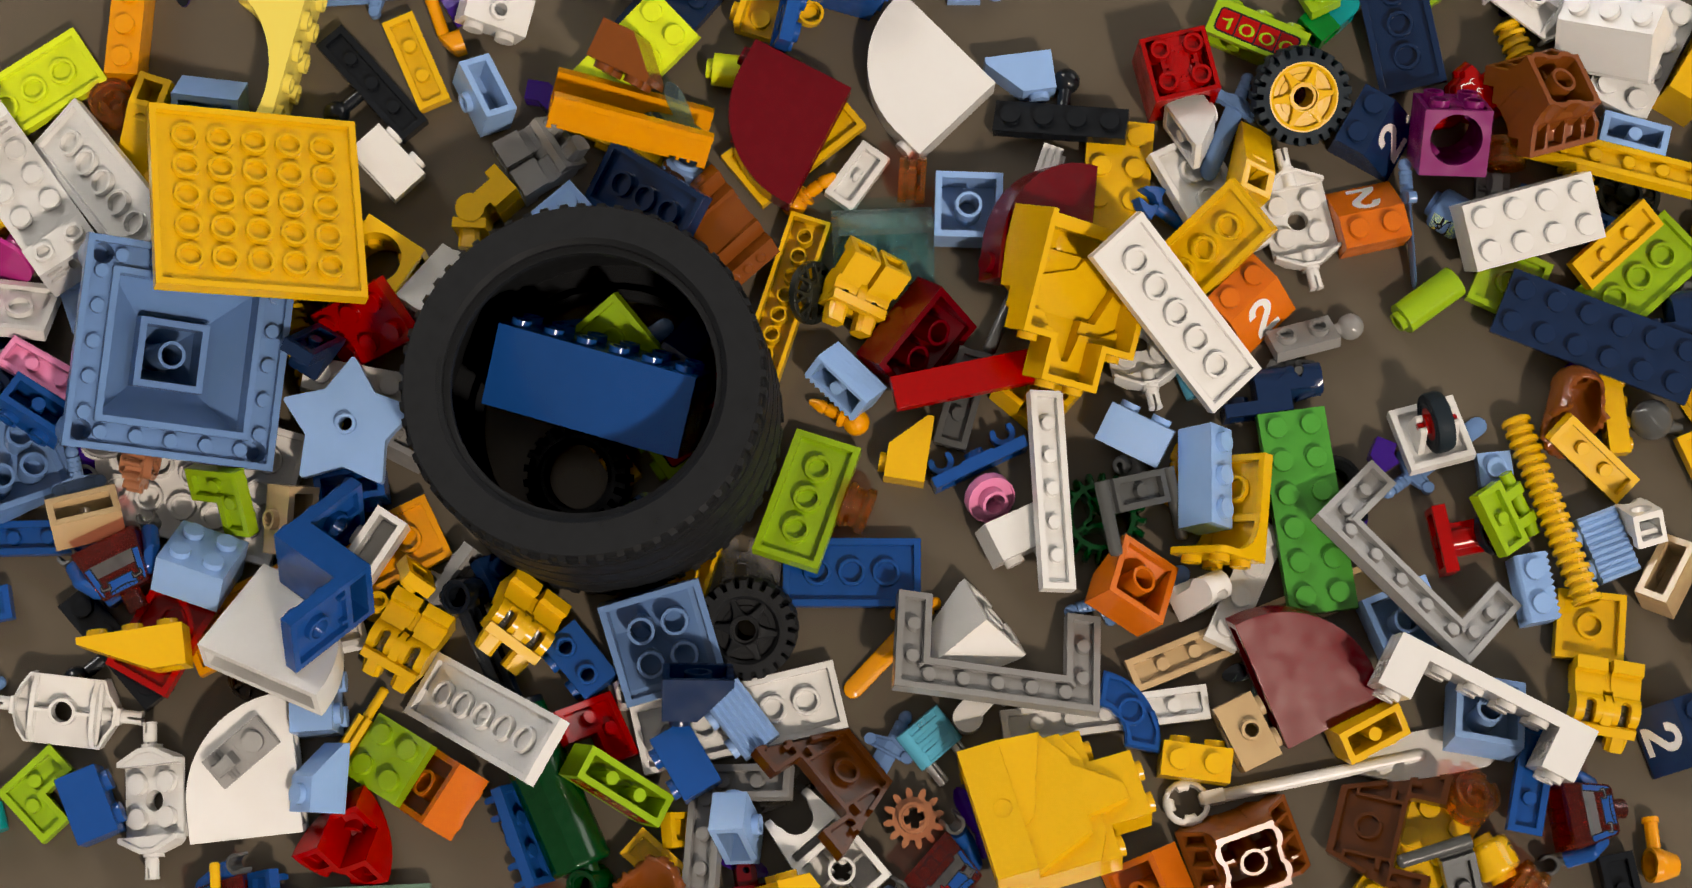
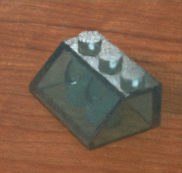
M932 207L831 211L833 268L845 251V243L850 235L875 246L878 253L880 250H883L906 261L912 277L906 286H910L918 276L934 283V222Z

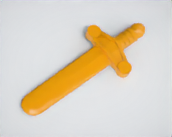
M933 597L932 616L935 614L934 611L941 607V600L938 597ZM895 608L892 609L889 614L890 618L894 621ZM894 631L846 681L843 689L847 697L856 699L861 696L893 663Z

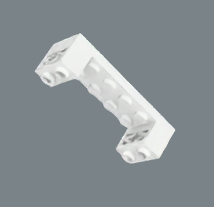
M0 100V219L21 248V252L37 275L56 298L81 282L82 266L78 260V250L85 241L86 233L94 231Z
M1406 632L1390 637L1367 683V686L1374 689L1373 696L1389 704L1410 700L1423 674L1441 683L1443 680L1450 681L1457 685L1455 690L1462 695L1475 699L1476 696L1489 701L1487 707L1503 715H1507V713L1515 714L1521 717L1519 720L1521 725L1537 732L1539 729L1543 730L1525 766L1534 771L1533 778L1549 786L1553 784L1561 786L1562 783L1575 782L1599 733L1598 730Z

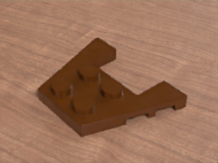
M849 728L811 735L809 739L796 742L785 740L780 745L767 747L766 744L760 745L751 753V757L769 779H772L794 764L798 765L839 815L840 819L823 829L817 836L837 862L846 854L850 845L863 828V825L893 782Z
M1442 774L1440 777L1418 779V777H1411L1410 780L1387 782V780L1342 784L1325 850L1327 855L1383 888H1429L1430 876L1396 869V858L1399 853L1410 803L1418 802L1448 809L1454 776Z

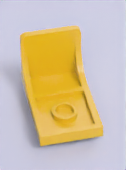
M1266 452L1232 455V471L1234 475L1232 482L1233 529L1201 535L1200 540L1194 546L1170 547V554L1181 557V563L1190 565L1202 564V569L1209 571L1222 570L1223 565H1230V568L1237 570H1250L1251 564H1265L1273 455Z

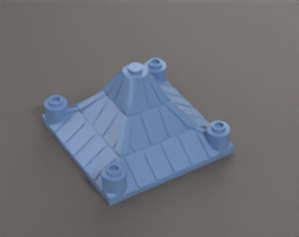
M87 232L85 241L78 250V260L82 266V277L64 413L55 426V435L59 445L70 448L79 447L272 472L287 353L280 350L284 338L290 335L294 299L153 290L152 242Z

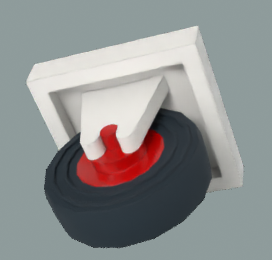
M1432 391L1422 394L1418 398L1417 404L1388 411L1386 418L1409 476L1475 459L1476 451L1453 395L1444 397L1441 392Z

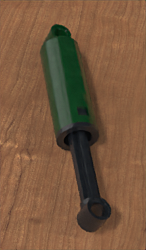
M473 576L448 581L441 590L440 598L445 610L451 614H456L457 618L460 619L484 676L524 698L515 675L500 664L506 656L501 644L491 657L478 649L474 644L483 629L480 622L487 615L485 606L489 593L486 584L480 578ZM463 590H464V592H465V594H466V600L464 599V596H463ZM542 694L525 698L549 711ZM561 742L558 743L534 787L508 773L552 877L560 879L569 875L566 881V888H590L588 879L592 884V888H613L612 883H614L611 871L605 865L598 863L609 856L610 850L585 792L558 774L568 756Z

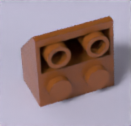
M603 17L586 55L596 60L593 66L619 80L622 75H625L624 81L650 94L652 89L662 93L665 86L650 42L636 32Z

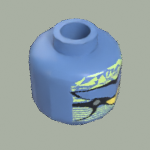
M1447 189L1443 193L1437 191L1424 211V214L1427 215V225L1447 238H1456L1449 206L1469 201V199L1451 189Z

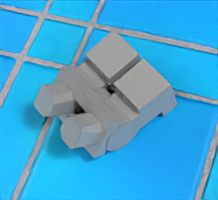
M547 116L536 117L524 129L520 131L515 130L491 143L494 156L508 178H511V182L517 187L527 207L538 201L539 196L573 178L578 169H582L587 164L584 155L590 149V146L585 138L580 135L570 136L566 130L558 129L554 124L551 125V128H547Z

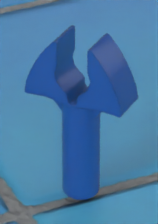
M1144 186L1137 189L1142 195L1147 196L1150 205L1141 197L1133 199L1132 203L1136 211H1142L1148 220H1152L1153 215H1156L1175 230L1183 224L1179 215L1163 203L1162 196L1166 189L1158 186Z

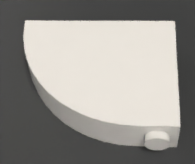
M893 0L880 16L871 36L867 58V87L873 109L886 132L897 143L895 145L897 150L906 159L912 157L919 164L994 93L996 82L911 0Z
M262 564L197 644L205 666L320 716H323L339 689L344 671V651L340 639L299 672L295 673L286 666L280 618L289 609L298 606L304 599L280 583L278 568L275 569L266 564Z
M272 694L252 699L224 716L204 738L191 764L186 787V837L189 836L190 845L299 833L309 828L307 812L289 811V789L292 783V775L302 766L300 737L289 733L288 701ZM258 715L281 742L228 788L224 789L201 762Z

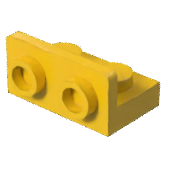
M780 0L734 1L729 20L733 21L734 33L770 43Z

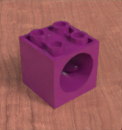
M1426 88L1423 90V93H1413L1406 158L1411 162L1418 175L1486 177L1494 111L1481 95H1477V91L1460 89L1457 90V94H1444V90ZM1463 115L1469 121L1464 137L1452 146L1439 148L1430 140L1435 126L1446 117Z

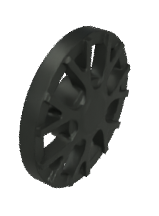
M1601 178L1598 183L1599 190L1596 195L1599 207L1603 213L1615 218L1623 213V208L1627 209L1637 199H1643L1642 190H1646V188L1626 183L1618 185L1614 180H1610L1611 182L1606 181V178ZM1606 185L1615 189L1614 195L1603 193V186ZM1652 190L1654 197L1644 199L1656 212L1661 194L1658 191ZM1615 201L1619 207L1612 211L1607 206L1608 202Z
M818 261L802 263L794 272L789 287L791 311L800 323L808 325L820 323L823 315L824 306L820 309V304L817 302L822 293L823 283L829 273V269ZM809 268L812 269V279H810ZM801 280L802 284L800 286V289H798V285ZM800 301L804 305L801 309L798 305ZM811 307H812V308H813V310H812V318L809 319V315H810V311H811Z

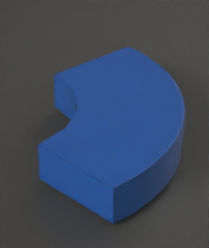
M1104 670L1100 683V707L1108 710L1119 721L1124 733V747L1159 754L1161 746L1160 727L1155 711L1150 703L1130 681L1115 673Z

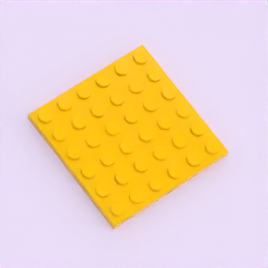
M148 102L146 116L153 290L366 304L369 295L354 121Z

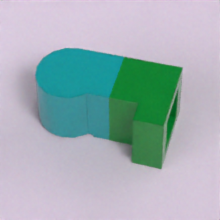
M1341 0V7L1313 20L1309 18L1307 13H1304L1296 24L1301 25L1306 32L1311 33L1308 43L1312 47L1320 49L1353 20L1359 9L1360 2L1359 0Z

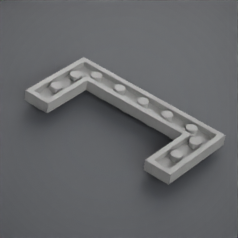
M1371 460L1311 521L1447 654L1470 665L1522 605L1498 581L1488 588L1462 618L1361 520L1397 484Z
M903 589L898 590L895 606L892 691L1097 717L1100 713L1101 617L1067 612L1064 617L1063 675L930 657L933 594Z
M757 763L713 765L722 779V784L688 803L682 879L686 884L685 888H719L722 857L708 832L712 794L736 789L742 792L747 791L751 801H793L794 765L772 779H769Z

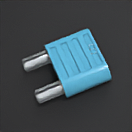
M937 704L895 738L921 771L926 769L940 787L945 785L949 779L935 761L950 748L956 756V751L966 749L960 741L962 735Z

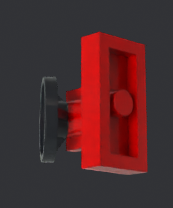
M1445 503L1433 505L1424 511L1439 578L1452 576L1460 571L1457 557L1482 552L1497 555L1495 550L1489 546L1491 542L1477 514L1475 519L1449 523Z

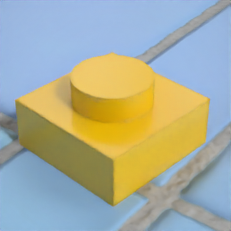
M405 554L397 563L400 576L399 582L408 592L412 594L417 592L428 599L436 590L432 572Z
M687 812L666 813L661 823L663 849L684 848Z

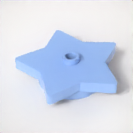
M351 357L325 389L284 397L285 404L305 434L299 472L302 478L307 479L345 468L378 484L383 485L385 483L387 446L390 439L403 427L401 419L404 418V414L400 411V401L376 393L360 361L356 357ZM350 418L352 421L351 427L348 430H342L344 421Z

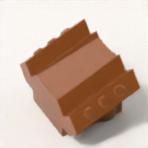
M1551 48L1485 66L1483 84L1494 87L1492 103L1497 105L1508 129L1507 137L1518 139L1516 155L1533 158L1597 141L1599 120L1594 110L1602 102L1578 54H1571L1567 51Z
M711 164L690 183L691 186L713 198L693 237L705 243L710 253L715 252L726 267L732 271L734 280H738L742 285L780 251L773 239L763 230L758 219L748 211L734 189L725 181L720 171Z
M1266 794L1260 801L1244 802L1242 805L1237 806V808L1207 816L1197 825L1191 827L1181 826L1174 832L1195 888H1283L1293 884L1291 878L1302 875L1311 866L1284 794Z

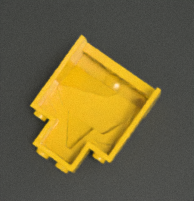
M1015 203L1005 242L1001 284L1009 292L1006 306L1009 309L1004 327L1017 330L1016 337L1030 341L1022 375L1034 378V385L1054 390L1055 384L1062 386L1061 393L1076 397H1081L1083 391L1096 394L1104 362L1118 365L1119 359L1133 361L1142 328L1087 257L1116 230L1059 213L1060 209L1056 207Z
M1079 730L1061 736L1054 734L1044 738L1038 732L995 740L956 751L961 785L964 784L997 888H1061L1122 870L1123 856H1127V850L1121 835L1152 826V813L1157 810L1151 791H1144L1141 781L1145 780V774L1140 760L1134 761L1130 750L1094 760L1089 741H1082Z

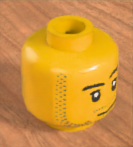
M1490 831L1472 839L1473 850L1476 854L1483 883L1490 882L1492 886H1495L1517 874L1515 868L1518 867L1520 860L1507 836L1503 834L1492 836Z

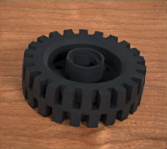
M744 575L736 576L716 586L705 597L723 661L726 664H733L734 679L741 678L743 681H751L752 678L756 677L757 680L777 671L788 660L798 639L799 620L797 619L796 607L792 605V599L783 592V589L778 584L775 586L771 583V580L766 578L760 579L754 575L744 577ZM748 620L752 622L755 626V634L747 636L741 633L738 626L739 621Z

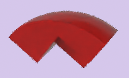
M365 785L348 792L345 814L322 813L304 833L291 857L304 867L324 877H328L331 872L347 875L350 878L351 884L374 885L388 882L393 858L391 835L384 813L373 794Z

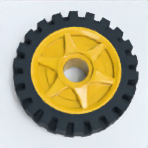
M1305 45L1288 46V48H1280L1275 51V54L1268 55L1264 59V64L1258 65L1256 68L1257 74L1250 81L1252 90L1248 91V98L1251 99L1249 108L1250 112L1255 116L1253 119L1256 124L1273 139L1289 145L1318 144L1319 140H1326L1331 137L1330 133L1332 131L1337 132L1341 127L1339 125L1340 121H1345L1348 115L1345 113L1346 108L1351 107L1352 102L1349 99V94H1352V87L1347 82L1350 79L1348 74L1343 71L1344 67L1342 64L1334 59L1335 57L1331 54ZM1304 87L1306 97L1303 102L1296 104L1294 94L1297 89Z

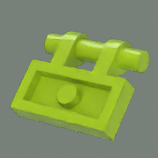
M1511 470L1501 473L1499 475L1500 480L1491 481L1469 497L1498 558L1508 557L1530 541L1529 537L1541 532L1536 522L1538 519L1534 508H1529L1522 494L1525 491L1521 481H1516Z

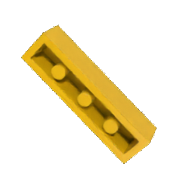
M1599 374L1605 386V412L1610 416V419L1604 423V429H1601L1603 444L1616 457L1627 456L1632 452L1634 442L1633 438L1629 435L1631 421L1626 413L1628 400L1623 392L1625 384Z

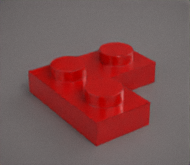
M611 691L553 712V714L570 723L560 741L563 748L591 737L597 748L619 762L626 761L639 754V750Z

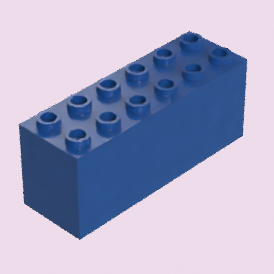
M523 313L521 317L512 316L510 320L499 322L481 401L482 404L674 459H679L696 449L715 370L705 368V362L693 358H685V362L672 358L673 353L661 349H653L652 353L640 349L639 343L620 340V343L608 341V335L601 332L588 331L587 334L575 331L576 326L564 322H556L555 325L543 322L544 317L532 313Z

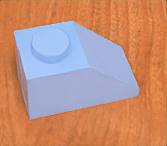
M1051 49L985 57L983 71L996 84L1021 102L1045 103L1050 98H1054L1057 86Z
M324 743L292 775V783L289 789L290 812L345 814L350 743Z

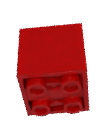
M1205 25L1139 39L1132 59V65L1148 123L1163 120L1164 106L1180 98L1204 95L1209 102L1215 103L1221 90V84Z

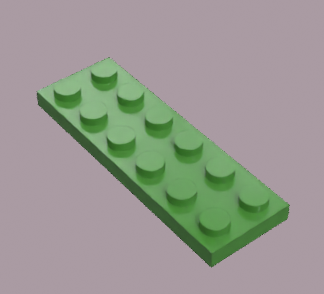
M1325 406L1257 414L1255 421L1261 453L1266 452L1273 455L1269 505L1286 606L1300 608L1314 614L1348 611L1359 608L1351 559L1311 521L1339 492Z

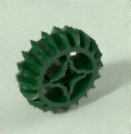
M1099 473L1097 482L1106 480L1105 473ZM1087 474L1085 476L1086 486L1078 479H1075L1072 485L1076 493L1069 489L1073 544L1075 545L1074 556L1080 549L1085 552L1082 556V562L1087 563L1092 554L1095 555V565L1099 566L1103 561V555L1107 556L1109 553L1108 546L1093 544L1083 538V536L1091 533H1097L1106 541L1103 523H1094L1089 526L1096 516L1093 514V511L1099 516L1101 514L1098 500L1090 495L1096 493L1094 479L1091 474ZM1081 499L1085 505L1083 509L1087 514V520L1075 528L1073 509L1074 505ZM1146 507L1126 511L1127 529L1125 534L1135 538H1143L1145 532L1136 526L1145 525L1147 518L1136 516V514L1143 512Z

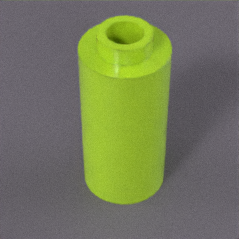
M1445 267L1391 306L1392 314L1390 319L1399 331L1405 330L1408 333H1412L1466 294L1465 287L1460 278L1451 269Z

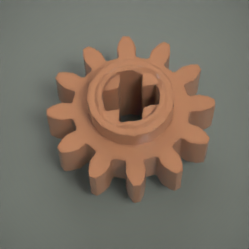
M121 453L119 472L122 474L121 477L125 478L122 487L126 488L127 491L143 494L144 489H148L149 480L154 481L157 478L162 458Z
M907 788L905 799L902 800L897 794L892 796L894 803L897 804L895 808L891 806L884 808L887 814L892 815V819L886 820L883 826L894 828L895 831L891 833L890 840H895L898 836L903 838L902 849L909 845V841H914L916 849L921 850V839L926 838L929 843L933 844L935 838L931 831L943 830V827L936 823L935 819L942 817L945 813L942 810L934 811L933 806L936 805L938 798L934 797L926 801L924 799L926 796L925 789L919 792L918 797H913L912 790ZM909 810H916V815L922 814L923 820L919 821L918 828H911V823L905 824L904 818L908 817Z

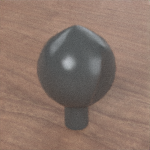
M1656 399L1643 400L1632 410L1630 417L1631 427L1638 436L1646 440L1661 439L1668 433L1680 436L1683 432V425L1673 421L1672 411L1662 401Z

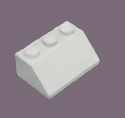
M1565 0L1557 18L1554 49L1578 54L1587 73L1590 75L1649 85L1674 27L1666 6L1632 0Z

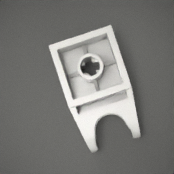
M807 787L802 790L801 794L812 811L813 823L806 832L793 835L775 825L771 819L764 823L792 870L797 869L798 875L811 873L821 888H879L892 875L859 835L856 836L842 859L838 862L835 860L817 836L823 829L840 819V817ZM837 863L841 867L846 864L849 865L851 870L848 874L851 877L846 881L842 878L836 880L832 876L835 873L834 865Z

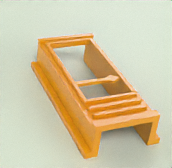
M558 67L549 102L546 127L551 128V125L554 124L558 129L664 157L671 155L675 156L676 160L683 158L686 159L687 163L694 161L696 162V167L704 169L714 141V133L709 132L715 108L682 99L676 100L667 95L652 91L648 94L630 85ZM651 111L659 112L664 119L654 117Z

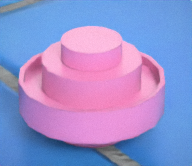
M995 472L984 473L976 477L969 484L965 492L964 503L968 512L977 521L987 523L1007 514L1011 510L1015 501V491L1012 484L1003 475Z

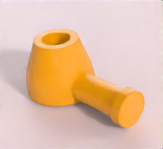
M1658 816L1641 818L1646 840V849L1642 855L1641 868L1645 880L1649 883L1667 881L1677 877L1681 871V861L1678 855L1661 849Z

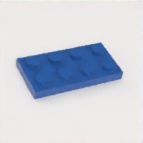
M830 538L818 574L783 563V592L790 596L792 605L796 608H895L896 594L899 589L921 592V538Z

